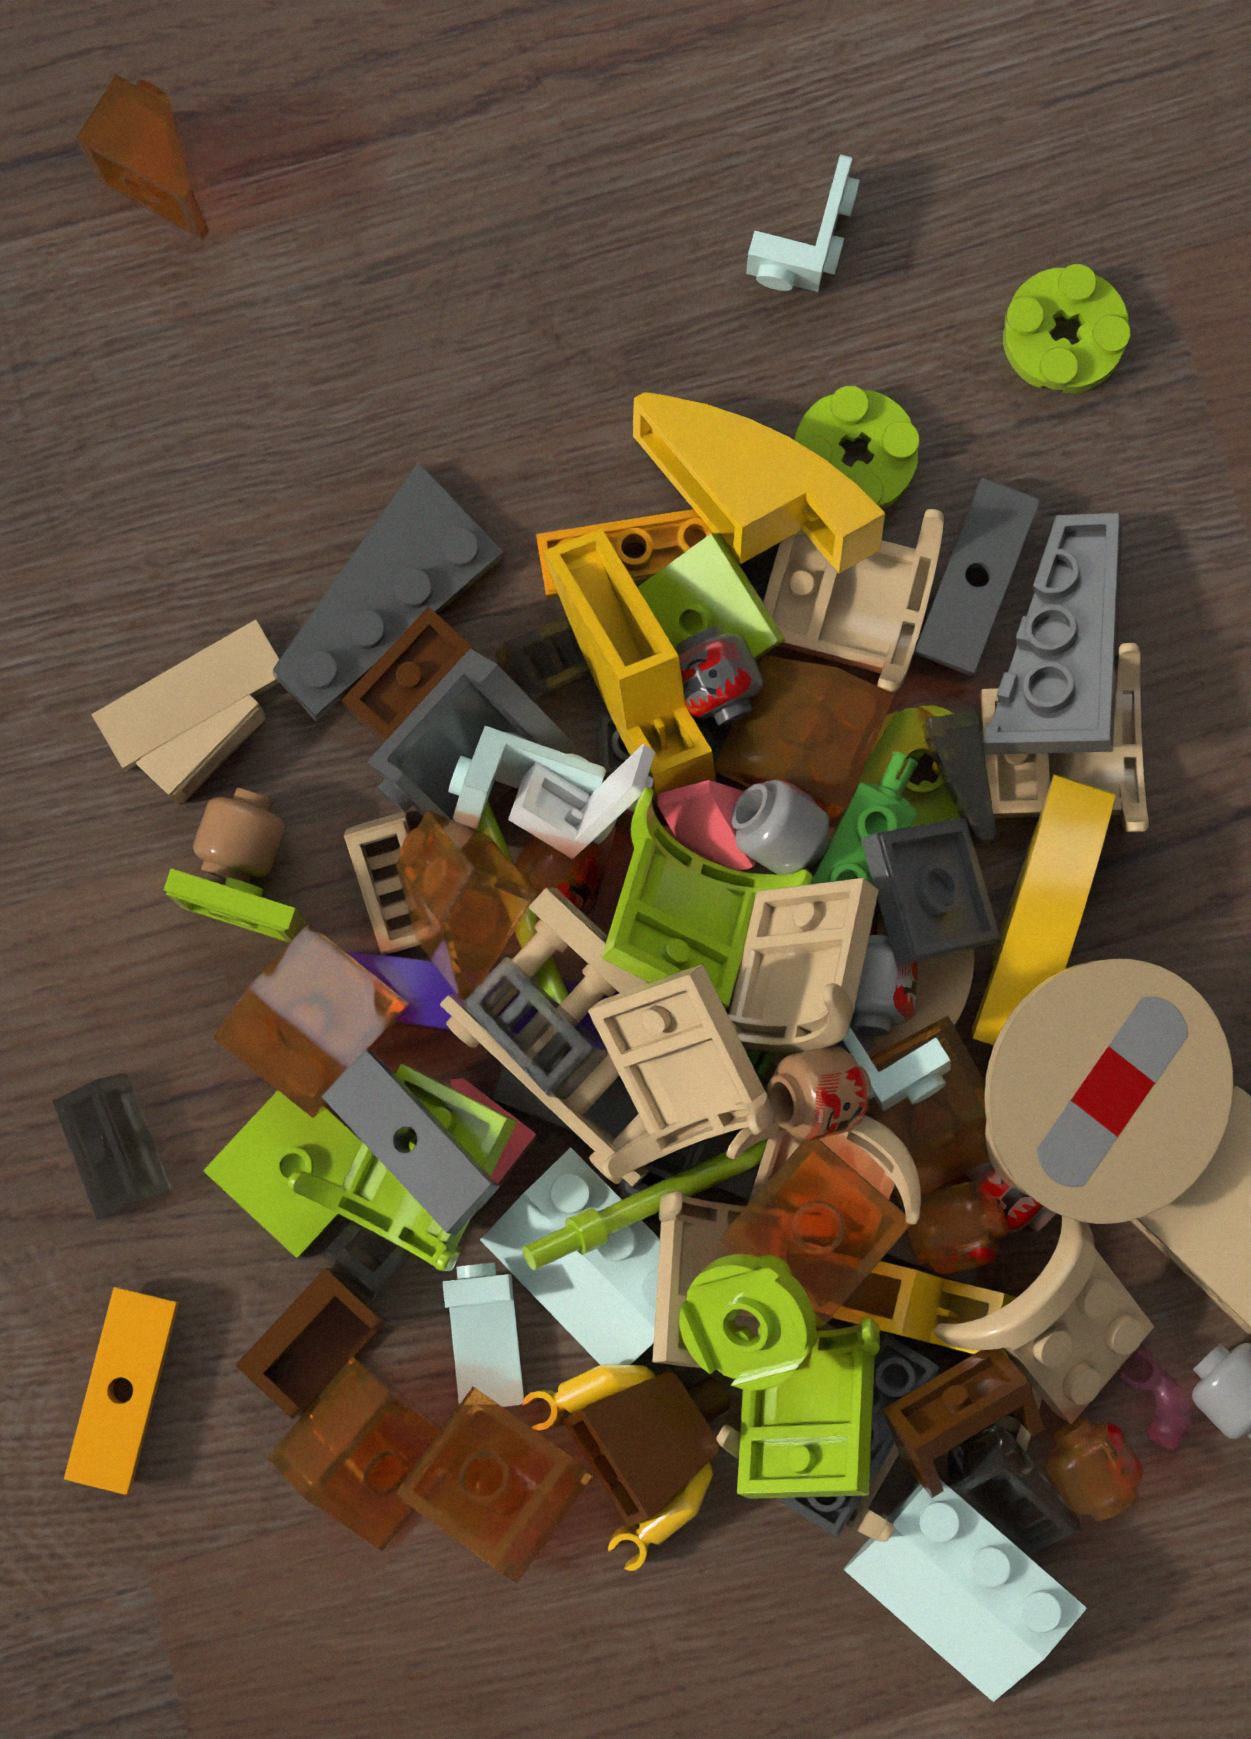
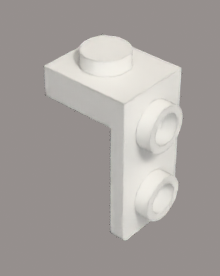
M642 744L591 794H588L547 767L536 762L523 775L508 820L573 859L592 841L597 844L601 843L613 829L618 816L626 809L632 812L635 811L638 799L644 788H652L654 780L648 773L655 751Z

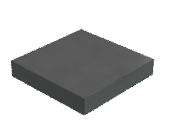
M966 818L885 831L861 839L873 884L879 890L877 898L897 966L984 948L1001 942Z

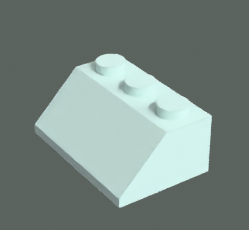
M570 1147L521 1195L480 1241L600 1365H631L654 1343L660 1239L641 1220L609 1235L606 1245L584 1255L575 1251L535 1271L529 1267L523 1254V1246L565 1227L567 1218L590 1207L599 1211L622 1200Z
M941 1479L944 1492L934 1498H931L919 1481H917L885 1519L895 1526L889 1540L880 1542L869 1538L844 1567V1570L994 1702L1046 1658L1087 1608Z

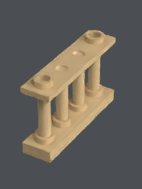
M545 888L528 907L540 918L534 925L537 933L473 1003L461 993L448 995L440 1003V1006L451 1015L446 1024L459 1039L473 1049L481 1043L594 1150L589 1159L604 1175L602 1166L608 1157L648 1132L638 1113L626 1128L614 1138L586 1112L620 1076L608 1051L598 1059L568 1093L539 1066L584 1018L588 1010L604 995L611 997L616 991L623 993L648 984V982L601 959L608 936L557 888ZM570 946L588 963L582 970V973L585 975L584 979L520 1048L517 1047L491 1021L556 950L563 953ZM642 1166L621 1178L609 1180L619 1184L624 1178L633 1187L649 1173V1170Z

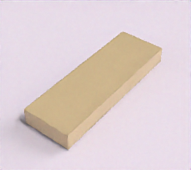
M255 619L91 715L121 767L128 771L137 765L136 762L144 755L248 695L254 698L278 684L279 681L273 676V668L279 661V658Z

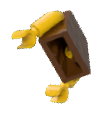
M603 1364L562 1382L556 1393L550 1390L531 1392L524 1398L522 1406L533 1403L539 1398H543L549 1403L551 1407L549 1419L546 1422L532 1426L533 1429L539 1431L556 1426L563 1418L564 1410L573 1413L562 1421L627 1524L617 1529L612 1535L608 1551L614 1549L622 1540L635 1542L639 1547L640 1553L627 1561L624 1567L625 1570L634 1571L645 1562L651 1543L660 1545L699 1512L713 1477L712 1466L709 1461L721 1449L717 1442V1437L708 1423L729 1410L730 1402L722 1386L712 1377H706L686 1390L678 1375L672 1370L655 1376L644 1365Z

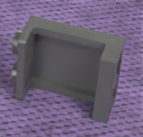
M471 648L367 761L384 778L377 789L404 813L413 806L424 817V820L417 827L444 852L454 844L470 857L480 847L468 836L473 830L472 827L452 821L459 796L449 793L448 790L460 756L473 758L484 727L488 726L502 732L515 733L528 741L568 754L575 747V744L496 663ZM498 781L494 782L488 798L491 809L512 786Z

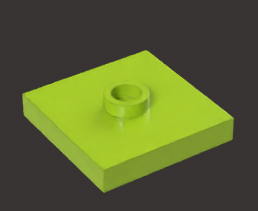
M711 533L637 587L674 649L687 638L716 626H722L724 633L730 632L742 635L755 661L786 640L720 533Z
M171 868L164 887L166 895L185 910L297 946L298 943H303L309 922L296 908L263 898L264 890L262 888L233 878H227L225 885Z
M290 1076L203 1171L296 1258H300L340 1214L294 1192L288 1186L290 1175L294 1171L300 1170L343 1185L363 1141L302 1084Z

